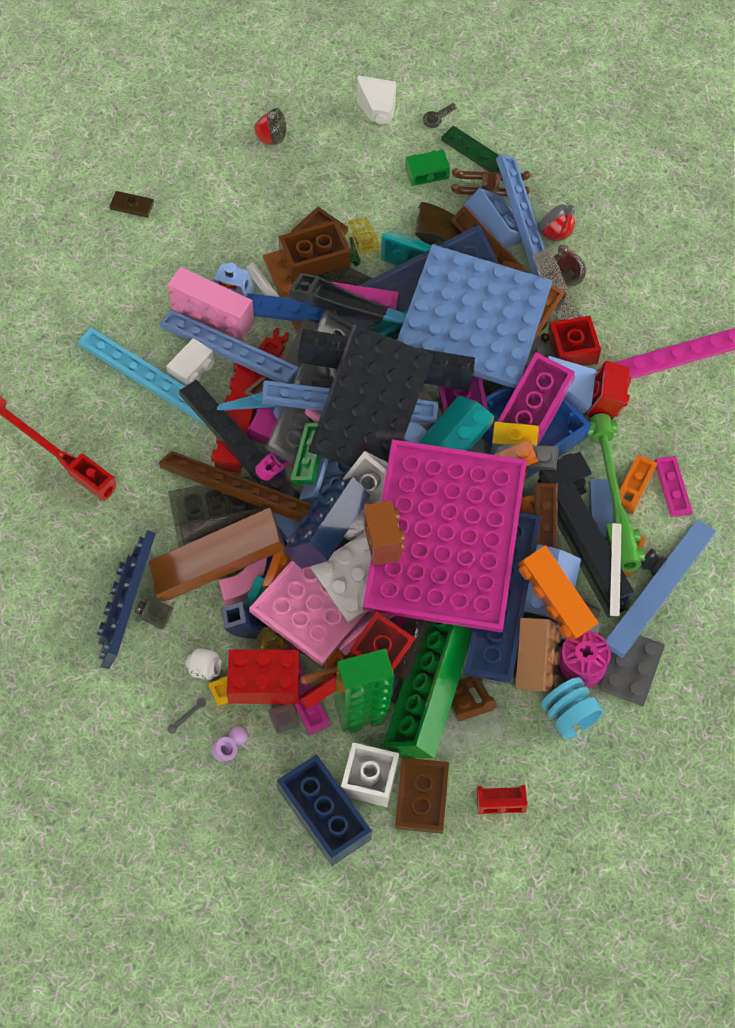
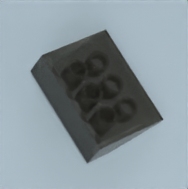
M252 476L242 477L256 483ZM205 485L168 491L179 548L263 511V508Z

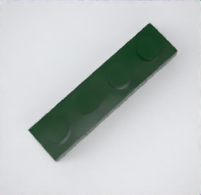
M454 125L441 137L442 142L488 172L500 173L496 160L499 155Z

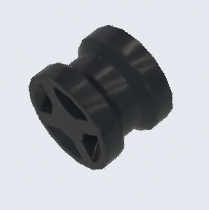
M651 548L645 556V561L641 562L640 567L650 570L651 574L655 576L667 558L656 554V550Z

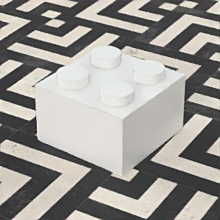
M353 742L341 788L347 797L388 807L399 763V753Z

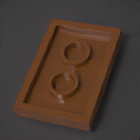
M402 757L395 829L443 834L449 762Z

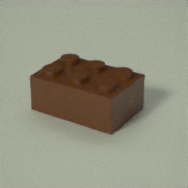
M337 220L278 236L279 252L292 283L295 282L300 273L317 276L350 266V249Z

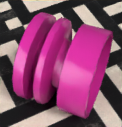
M591 631L585 632L572 641L567 638L562 646L560 664L558 665V671L563 681L566 682L579 677L585 683L584 687L588 689L598 685L605 676L610 662L611 652L608 643L602 636Z

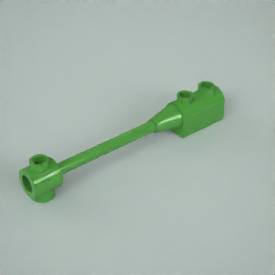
M596 414L589 420L591 427L587 439L593 438L594 442L601 445L613 503V523L621 524L620 567L623 572L634 571L641 566V561H645L643 547L638 548L637 542H641L640 530L634 529L621 503L609 441L614 438V433H618L616 420L611 421L608 414ZM612 523L607 524L606 537L612 551Z

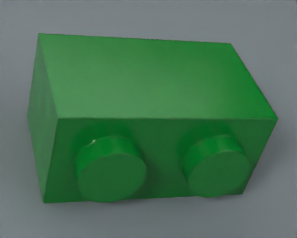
M444 149L406 157L405 169L411 186L449 179L450 166Z

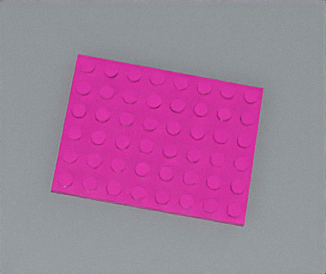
M392 439L381 502L392 500L393 508H398L400 521H398L399 529H403L405 535V551L401 552V561L373 566L371 558L362 610L502 632L527 460Z

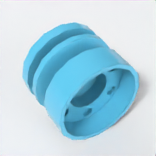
M579 677L561 684L541 702V708L548 712L547 716L549 719L558 718L554 726L563 739H569L577 735L573 729L576 723L583 730H586L599 720L604 713L603 708L594 697L586 699L590 690L584 687L585 683Z

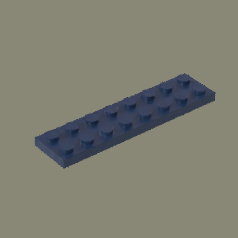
M480 224L438 245L496 264L498 263ZM430 250L359 286L399 292L397 311L410 307ZM336 311L340 318L352 325H358L366 329L382 321L380 319Z
M519 512L503 631L495 632L473 628L464 675L511 684L519 642L520 621L523 618L529 580L524 579L521 575L518 563L535 552L541 516Z

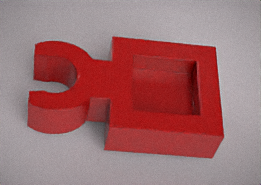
M275 328L273 338L271 339L266 336L258 349L279 358L285 350L284 344L289 340V333L286 332L284 336L280 337L278 336L280 333L279 328Z

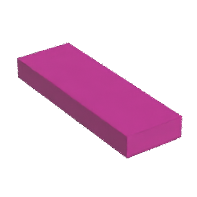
M676 456L655 459L654 462L658 463L656 470L670 518L691 515L693 511Z

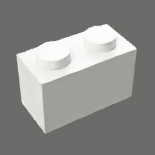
M193 338L166 366L168 376L184 386H187L196 379L199 382L201 374L205 370L209 371L214 365L213 350Z

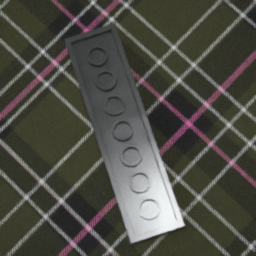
M326 309L315 331L349 336L353 325ZM301 363L293 384L331 388L337 369ZM283 406L265 448L295 465L305 423L316 422L305 414L306 409Z

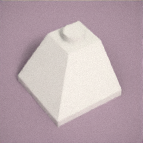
M358 75L357 104L371 121L378 124H391L395 109L396 82Z

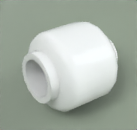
M197 648L187 657L186 667L192 677L212 680L220 674L222 660L215 651Z

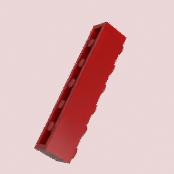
M234 363V372L236 373L235 377L230 379L229 389L231 393L226 396L225 403L246 397L244 391L263 375ZM256 408L226 410V413L249 437L248 428L254 419ZM216 437V444L218 445L217 449L212 451L211 462H214L216 468L241 474L242 465Z

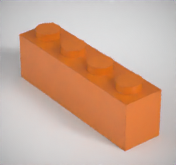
M546 545L518 563L521 575L524 579L531 582L534 594L546 604L547 607L545 609L552 619H556L560 625L559 630L565 638H569L570 641L577 639L599 623Z

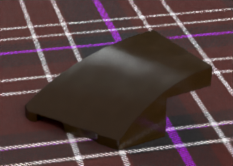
M421 202L418 208L420 210L416 221L415 235L421 241L432 245L439 239L444 243L462 233L451 221L455 216L454 214L430 203Z

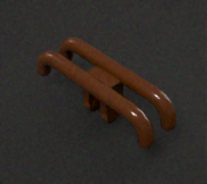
M452 169V175L456 178L482 180V187H461L453 184L451 190L456 194L473 195L481 188L501 196H508L506 188H499L500 181H503L501 173ZM529 171L520 173L523 181L531 176ZM526 186L525 189L528 195L530 193V188Z

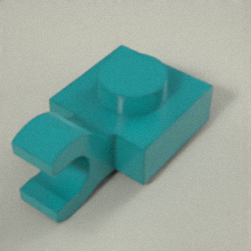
M257 575L248 593L249 597L244 602L248 607L251 604L253 605L266 590L262 586L265 575Z

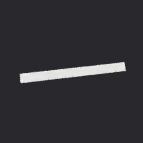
M612 523L610 616H619L621 524Z

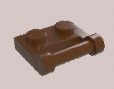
M468 676L458 681L450 707L458 722L493 711L496 708L497 703L483 685V678ZM475 688L482 702L476 703L469 689Z

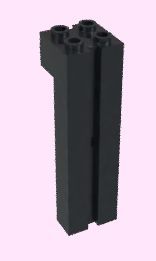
M581 452L569 453L557 460L556 470H539L537 483H558L557 526L573 555L581 558L580 568L606 616L609 618L611 617L612 551L581 497L582 494L587 493L584 488L585 478L590 476L592 472ZM621 567L619 613L628 610L634 594V590Z

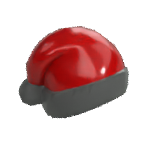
M561 204L553 208L538 223L539 232L552 241H563L570 237L575 227V207L573 205L566 206Z

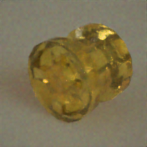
M265 627L259 631L257 640L261 650H282L283 641L280 634L270 627Z

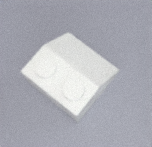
M364 451L343 480L354 477L371 495L365 505L381 502L388 463Z

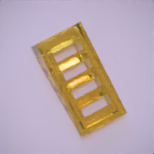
M368 218L348 220L359 254L378 251V238ZM365 223L366 227L356 228L355 225Z

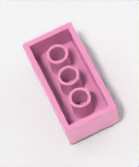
M182 267L179 268L167 285L172 310L183 313L198 322L205 323L207 326L220 330L233 338L242 341L254 324L253 301Z

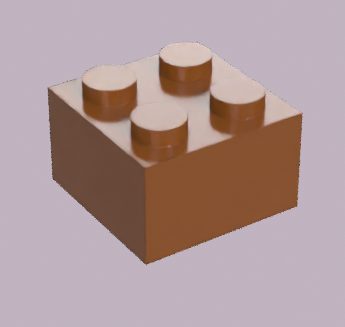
M392 500L364 505L363 525L373 566L401 561V552L405 551V535L403 529H399L398 523L400 521L399 511L397 507L393 508Z

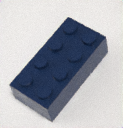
M354 477L345 480L340 479L334 484L325 485L320 490L321 495L310 505V511L307 516L299 521V527L296 532L287 539L288 544L283 551L301 569L326 562L330 559L371 495Z
M317 754L277 780L278 791L331 867L372 840V830Z

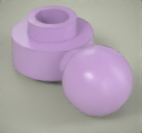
M240 726L234 727L230 731L229 737H223L215 741L212 746L214 758L223 763L235 758L237 745H242L247 741L248 733L246 729ZM221 748L225 750V754L221 752Z

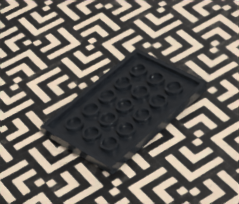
M353 324L308 452L350 467L356 463L364 451L388 463L392 439L404 440L434 355Z

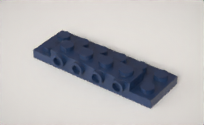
M147 530L144 537H139L132 555H128L125 562L120 561L116 574L120 575L118 582H113L110 591L113 598L111 602L107 601L103 612L107 617L105 623H100L96 634L100 636L98 644L103 645L99 655V659H102L101 668L110 669L118 655L156 535L152 531Z

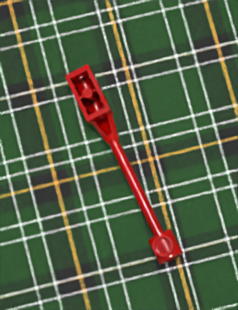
M0 396V415L54 455L67 470L70 477L102 501L107 500L116 489L114 476L83 453L76 457L61 451L5 408L7 402Z

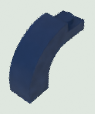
M244 602L221 608L224 629L234 636L247 639L280 636V634L250 613V607Z

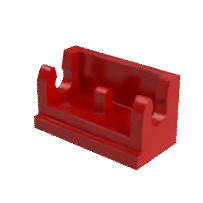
M525 785L512 788L483 789L482 786L476 788L478 814L526 813L528 802Z

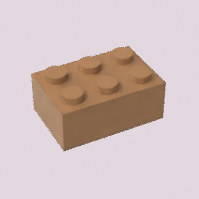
M521 618L515 689L525 692L549 694L558 687L559 678L556 675V665L560 664V652L557 649L558 642H561L562 639L559 624L549 619Z

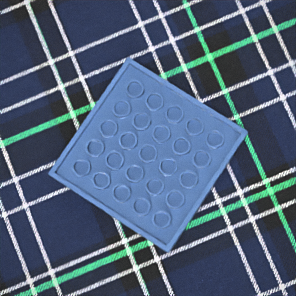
M432 244L397 341L415 348L475 357L473 376L516 389L522 378L553 280Z

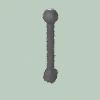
M199 698L197 704L175 724L169 725L168 732L174 734L185 720L200 707L206 705V700Z

